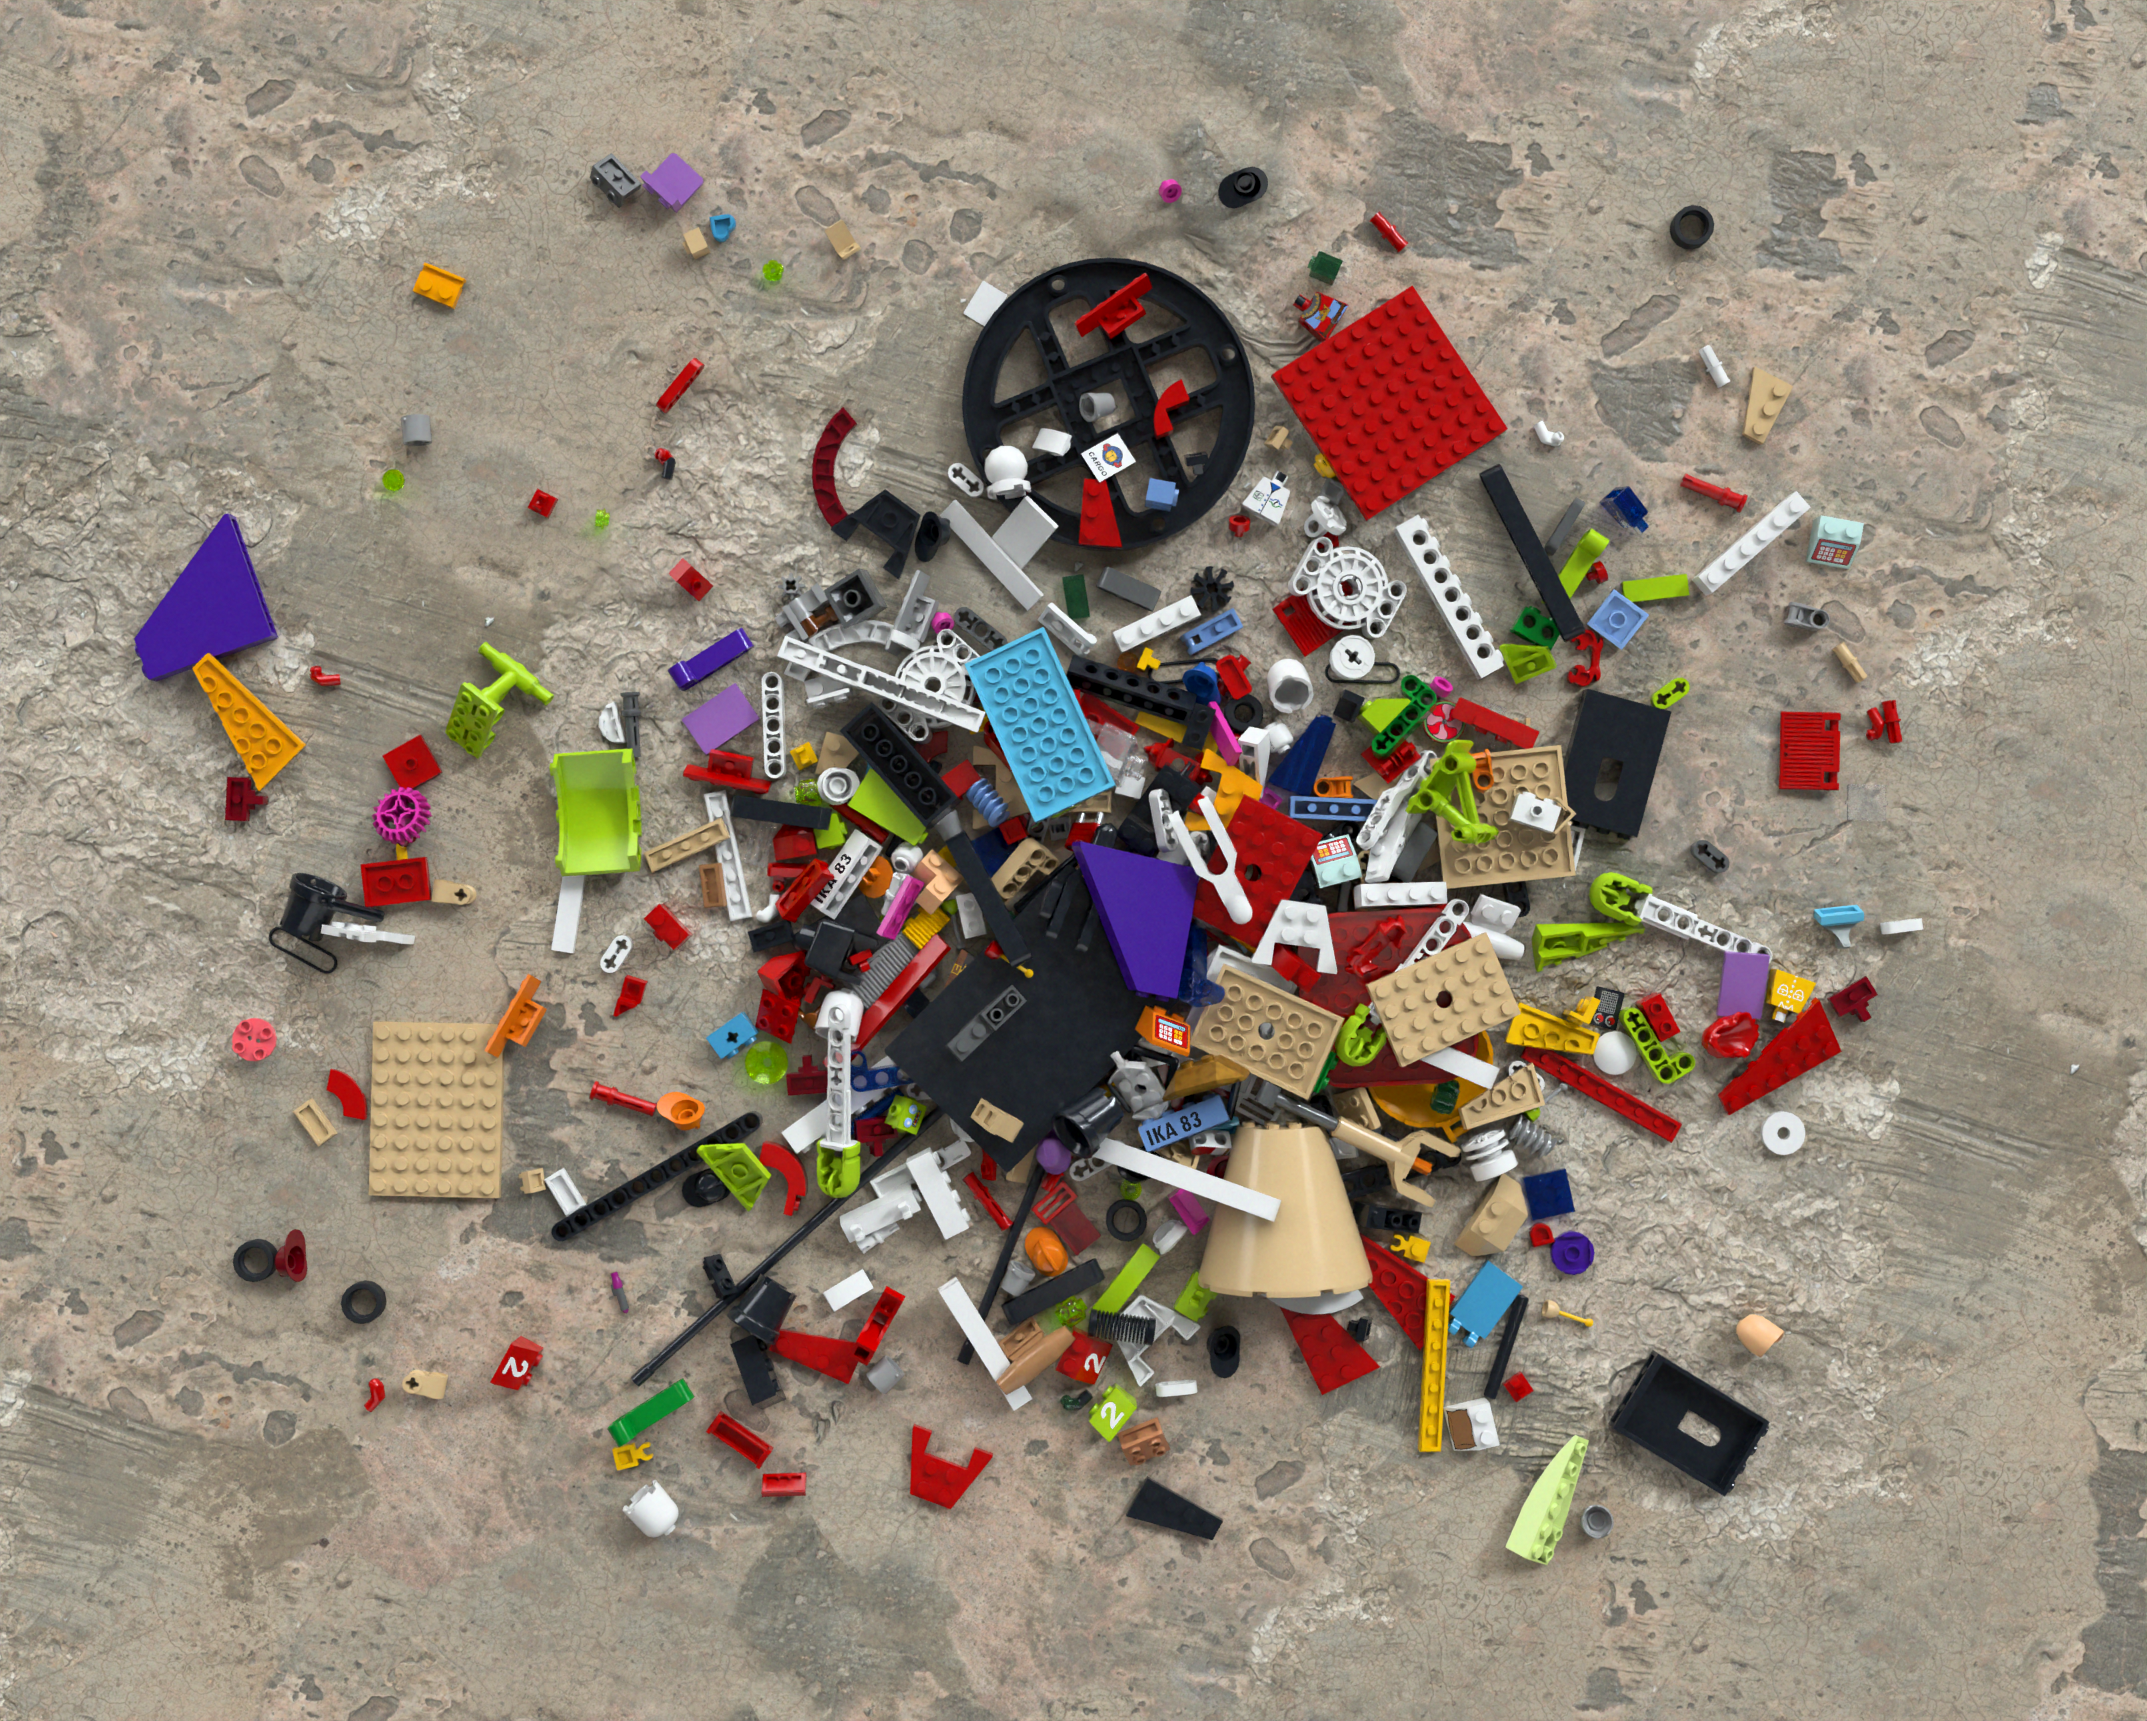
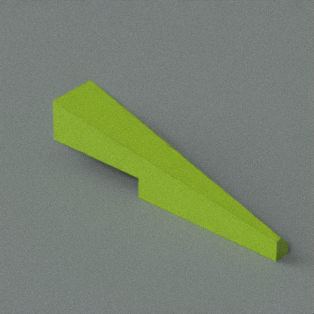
M1642 922L1635 927L1626 923L1536 924L1531 939L1535 969L1537 972H1541L1544 966L1553 963L1557 966L1562 964L1561 960L1572 956L1579 958L1606 948L1609 942L1615 940L1625 941L1626 936L1637 932L1640 935L1644 934L1645 927Z

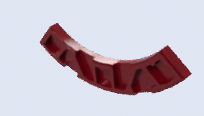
M844 407L826 425L817 442L812 463V482L815 497L825 520L831 528L848 516L837 495L834 480V468L838 451L847 435L857 426L855 420Z

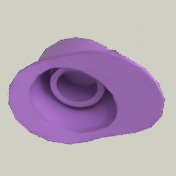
M1052 1128L1038 1143L1036 1157L1047 1172L1061 1174L1070 1165L1071 1153L1062 1144Z

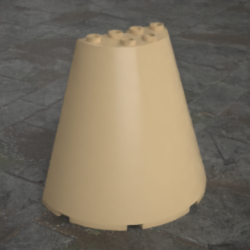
M1287 1120L1286 1125H1279L1277 1121H1264V1125H1255L1253 1121L1242 1122V1125H1238L1223 1180L1282 1201L1274 1222L1217 1201L1199 1271V1286L1202 1288L1210 1287V1291L1235 1296L1253 1297V1294H1266V1298H1298L1321 1296V1292H1333V1295L1362 1289L1368 1286V1283H1372L1373 1275L1326 1128L1309 1120L1308 1123L1304 1124L1299 1123V1120Z

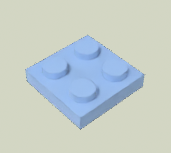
M1613 589L1587 622V625L1622 650L1649 614Z

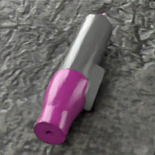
M616 1271L611 1273L612 1293L614 1296H617L621 1311L627 1314L629 1305L622 1281Z

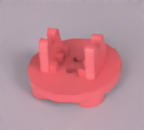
M261 1018L243 1020L233 1032L232 1049L247 1061L266 1059L276 1047L277 1036L275 1029L269 1022Z

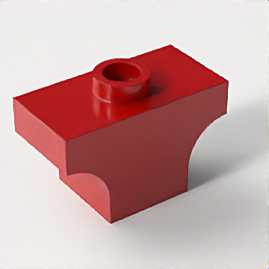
M684 558L668 573L698 601L713 587Z

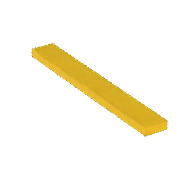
M1427 1279L1418 1450L1420 1452H1441L1450 1299L1449 1279Z

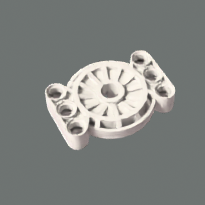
M1326 537L1317 538L1309 544L1288 583V590L1292 595L1301 596L1307 594L1311 610L1326 625L1343 630L1362 627V633L1368 639H1375L1384 635L1407 592L1406 585L1402 581L1395 580L1388 583L1383 566L1372 554L1357 547L1347 546L1333 549L1331 540ZM1318 542L1322 543L1325 547L1323 553L1317 550ZM1341 551H1351L1352 554H1343ZM1308 561L1314 564L1313 572H1309L1306 568ZM1297 580L1303 582V591H1299L1296 588ZM1346 580L1351 583L1353 587L1351 596H1343L1341 582ZM1392 585L1398 589L1397 596L1391 594L1390 589ZM1382 604L1388 608L1386 616L1380 611ZM1352 622L1353 626H1345L1342 624ZM1372 623L1376 624L1378 627V631L1376 634H1373L1370 631V625Z
M944 629L937 635L938 646L922 647L912 652L898 667L895 674L896 678L927 690L929 688L928 681H940L941 688L937 694L972 706L976 689L964 664L981 656L953 631ZM948 636H952V643L950 645H944V639ZM964 650H968V657L963 660L959 659V654ZM880 698L878 701L881 711L914 741L922 745L931 741L933 736L931 728L937 729L952 725L948 722H940L942 720L894 703L892 709L886 710L885 706L888 700ZM909 714V722L901 724L902 716ZM924 728L926 730L924 737L917 738V731Z

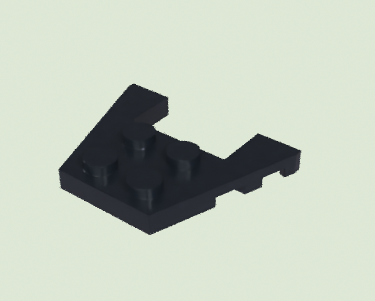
M885 489L854 513L845 517L844 520L832 526L830 530L847 542L860 524L895 549L892 556L883 566V569L900 580L921 515Z

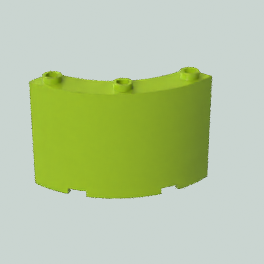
M633 749L554 754L553 763H550L549 770L550 775L554 776L558 800L556 821L559 823V852L555 856L556 868H560L561 876L640 871L642 849L639 847L638 837H642L639 785L635 786L634 779L637 769Z

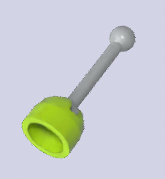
M957 900L944 901L941 904V909L951 917L958 943L956 948L961 951V949H965V945L961 941L955 919V913L958 911Z
M1565 1082L1560 1083L1559 1088L1544 1099L1545 1104L1561 1091L1567 1090L1568 1085ZM1542 1106L1522 1113L1533 1123L1539 1118Z

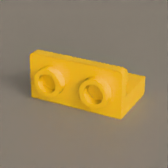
M1585 996L1584 999L1581 998L1576 1006L1577 1013L1564 1010L1563 1014L1568 1016L1566 1020L1580 1026L1583 1023L1590 1024L1600 1000Z

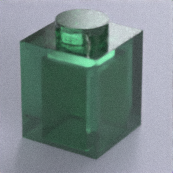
M1319 251L1317 257L1312 255L1307 268L1311 269L1309 276L1332 286L1343 260Z

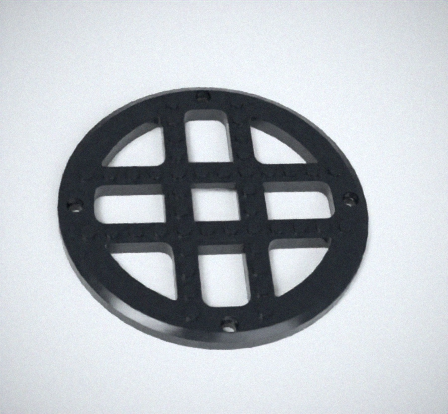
M1108 257L1085 259L1067 263L1036 276L1018 288L992 314L973 347L966 368L962 397L963 424L973 461L987 487L992 485V483L987 479L984 470L985 459L982 456L983 452L986 449L994 450L1004 446L1000 434L1006 426L1054 406H1057L1066 430L1072 436V443L1067 453L1063 456H1054L1048 452L1026 461L1028 468L1024 480L1029 481L1030 486L1075 467H1084L1088 470L1092 479H1097L1081 453L1117 433L1128 450L1147 442L1162 480L1176 483L1175 489L1179 490L1176 506H1171L1170 511L1150 508L1143 512H1134L1129 508L1115 474L1106 478L1122 548L1079 545L1081 514L1049 501L1032 488L1031 492L1025 491V496L1005 499V495H996L997 500L1010 514L1026 496H1029L1059 526L1048 539L1070 547L1090 551H1126L1147 547L1183 532L1199 521L1223 497L1236 478L1251 441L1255 415L1254 382L1244 346L1234 327L1219 307L1198 287L1171 271L1147 262ZM1146 273L1151 282L1152 289L1139 297V299L1151 302L1167 310L1185 323L1183 326L1142 343L1130 341L1125 329L1110 339L1099 325L1098 328L1108 352L1070 368L1049 319V313L1054 308L1076 299L1086 301L1090 309L1093 310L1100 303L1110 298V294H1115L1118 290L1130 284L1135 278ZM1060 280L1064 282V287L1061 290H1055L1052 287V283ZM1029 329L1047 371L1048 379L1040 386L995 403L998 380L1004 362L1024 330ZM1199 347L1207 352L1217 379L1212 384L1189 393V404L1167 412L1172 427L1219 407L1222 408L1218 437L1208 458L1209 463H1205L1203 466L1202 475H1197L1193 482H1189L1170 435L1156 440L1153 421L1159 399L1146 368L1192 348ZM1223 350H1232L1235 354L1234 358L1230 360L1225 359L1222 355ZM1120 379L1136 417L1097 433L1093 423L1087 422L1081 415L1079 408L1081 395ZM1157 518L1165 521V527L1161 530H1157L1153 526V521Z

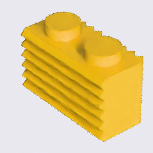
M920 907L917 910L920 914L915 919L910 917L902 925L905 928L902 933L919 950L951 920L940 907L932 915L923 907Z

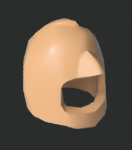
M1756 1314L1749 1315L1740 1320L1736 1327V1334L1742 1344L1751 1353L1762 1357L1773 1343L1781 1340L1785 1333L1763 1316Z

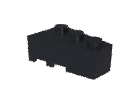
M750 1335L730 1344L752 1406L763 1410L786 1400V1396L774 1371L773 1362L767 1355L765 1341Z

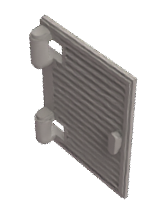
M900 931L895 940L891 939L874 953L873 957L867 959L870 970L861 973L859 968L851 973L863 979L860 986L845 980L842 982L848 989L854 992L853 994L861 999L863 1006L868 1010L918 954L919 950ZM935 968L918 986L920 990L926 988L939 975Z

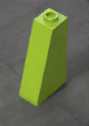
M870 768L848 806L912 845L923 844L928 836V833L925 832L927 828L876 771Z

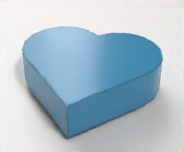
M729 214L709 217L714 239L718 242H725L729 238L730 232L736 228L734 217Z

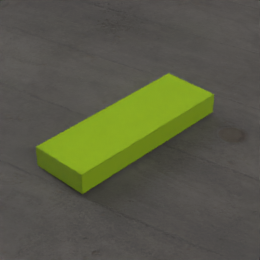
M1687 574L1621 582L1622 595L1633 603L1690 595Z

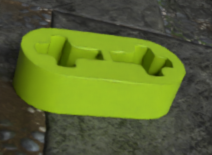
M1682 677L1671 680L1651 695V705L1660 709L1668 708L1689 692V682ZM1675 683L1683 684V687L1681 688V690L1683 691L1682 693L1680 691H1677L1675 693L1671 692V690L1676 688ZM1668 694L1669 697L1664 700L1665 705L1662 703L1657 704L1656 701L1659 699L1657 695L1661 697Z

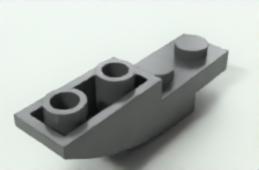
M1013 985L1009 986L967 1023L945 1046L962 1062L1027 1000Z

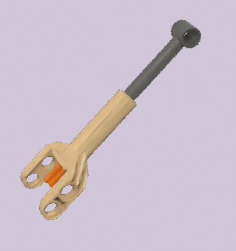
M1263 1081L1255 1097L1257 1102L1269 1108H1273L1274 1104L1331 1130V1136L1386 1161L1392 1187L1398 1193L1433 1208L1436 1199L1428 1195L1426 1191L1403 1181V1178L1406 1179L1410 1169L1426 1176L1431 1172L1432 1164L1417 1157L1421 1149V1143L1450 1157H1458L1462 1150L1461 1148L1424 1130L1408 1134L1402 1140L1395 1142L1342 1116L1337 1118L1329 1116L1281 1093V1087L1269 1081Z

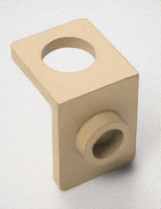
M839 220L825 229L827 237L842 260L861 249L843 220Z
M1558 796L1553 801H1556L1557 805L1568 816L1554 829L1553 833H1550L1552 836L1556 835L1560 830L1562 832L1566 831L1572 824L1570 820L1576 815Z

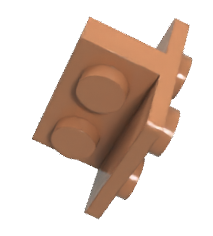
M1157 1417L1117 1433L1121 1449L1130 1466L1141 1465L1147 1459L1160 1457L1170 1450Z

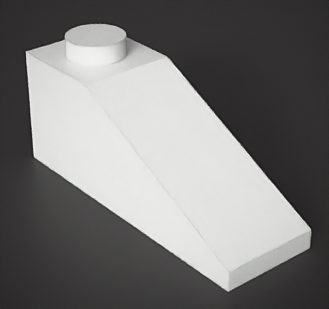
M1249 727L1238 739V744L1242 750L1239 757L1240 771L1263 786L1260 796L1262 798L1270 754V734L1268 730Z

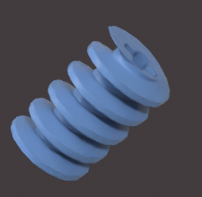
M983 778L974 783L967 790L966 795L973 806L978 809V812L983 815V818L988 821L989 825L995 827L1002 824L1009 817L1010 811H1006L1009 805L1008 803H1003L1004 799L1002 797H997L998 792L992 791L993 786L991 784L987 785L988 780Z

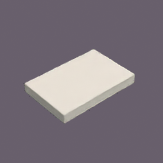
M1026 496L992 536V539L1022 570L1059 526L1029 496Z

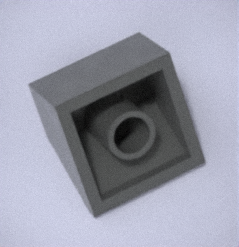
M857 569L824 590L826 597L845 629L870 619L888 608L869 572L865 569Z

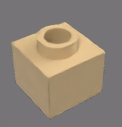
M699 227L683 234L686 241L682 244L688 255L692 253L694 259H698L711 253Z

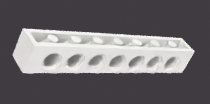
M1417 515L1395 527L1393 532L1477 680L1503 667L1504 664L1502 662L1504 658L1498 649H1494L1492 645L1493 638L1490 633L1484 631L1481 626L1483 621L1477 612H1473L1470 606L1472 604L1470 597L1467 593L1463 594L1460 589L1461 582L1456 574L1452 575L1449 569L1451 567L1449 560L1439 552L1440 545L1435 537L1431 538L1426 520ZM1413 536H1421L1423 538V545H1416L1413 542ZM1425 554L1433 556V564H1427L1424 561ZM1435 573H1442L1444 575V583L1436 582L1434 578ZM1447 591L1454 593V602L1446 600L1445 593ZM1457 610L1465 612L1466 619L1464 621L1456 618ZM1468 629H1473L1476 632L1475 640L1467 637L1466 632ZM1478 648H1484L1487 651L1485 659L1478 656Z

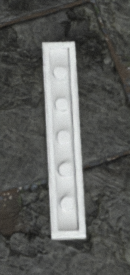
M954 500L942 512L940 517L950 520L952 530L1027 611L1044 596L957 500Z
M722 790L704 794L709 821L712 822L723 818L731 837L715 845L718 863H722L730 921L752 917L734 825L730 816L731 811L727 792Z

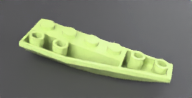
M1574 1435L1546 1467L1521 1509L1505 1546L1506 1548L1528 1560L1548 1565L1549 1561L1553 1558L1555 1546L1563 1534L1562 1530L1566 1522L1589 1440Z

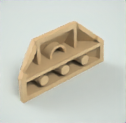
M1504 1173L1499 1175L1454 1244L1471 1256L1504 1252L1528 1216L1521 1185Z

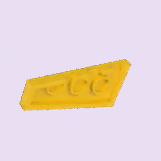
M1517 1003L1521 1014L1512 1018L1504 1040L1505 1044L1585 1055L1594 1054L1600 1036L1599 1033L1523 1003Z

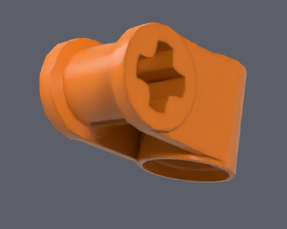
M1489 749L1473 754L1468 752L1476 761V768L1470 774L1473 789L1479 793L1488 791L1494 783ZM1478 777H1486L1488 786L1481 787L1477 782Z
M1353 776L1317 779L1311 785V793L1315 797L1353 798L1351 794ZM1323 782L1327 786L1325 794H1320L1317 791L1318 783Z

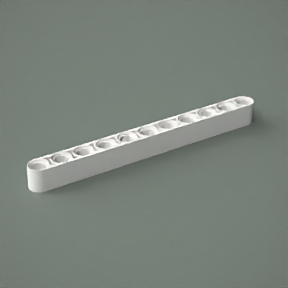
M1108 1138L1102 1141L1100 1149L1093 1155V1157L1273 1222L1282 1201Z

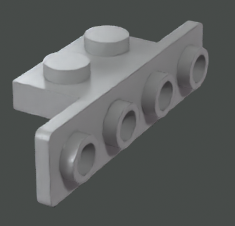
M917 570L911 579L910 588L903 599L902 607L894 621L893 629L924 643L939 602L923 596L930 576ZM888 637L885 650L898 656L902 646L890 641Z

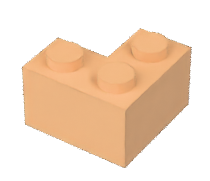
M933 849L919 862L915 871L910 874L924 882L925 889L915 901L930 915L940 907L964 880V877Z

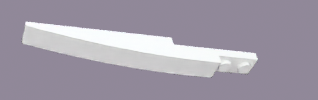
M785 636L777 655L779 658L818 672L820 675L976 733H978L986 712L787 636Z

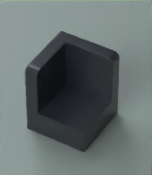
M1345 689L1340 696L1333 715L1350 723L1355 722L1365 698Z
M917 987L902 1005L915 1019L931 1001Z

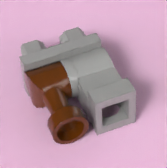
M817 583L800 597L782 607L784 611L780 612L775 617V620L781 629L792 622L795 629L786 634V636L806 643L811 637L819 633L820 627L829 620L836 622L839 618L831 604L825 608L826 613L816 618L813 615L815 611L829 603L828 598Z

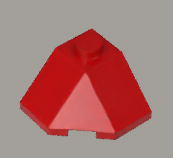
M783 824L772 839L776 861L819 854L814 828Z
M800 951L771 958L757 971L764 987L768 991L787 1000H790L791 997L801 999L804 995L803 991L805 988L803 984L805 977L809 976L811 968L804 964L805 953Z

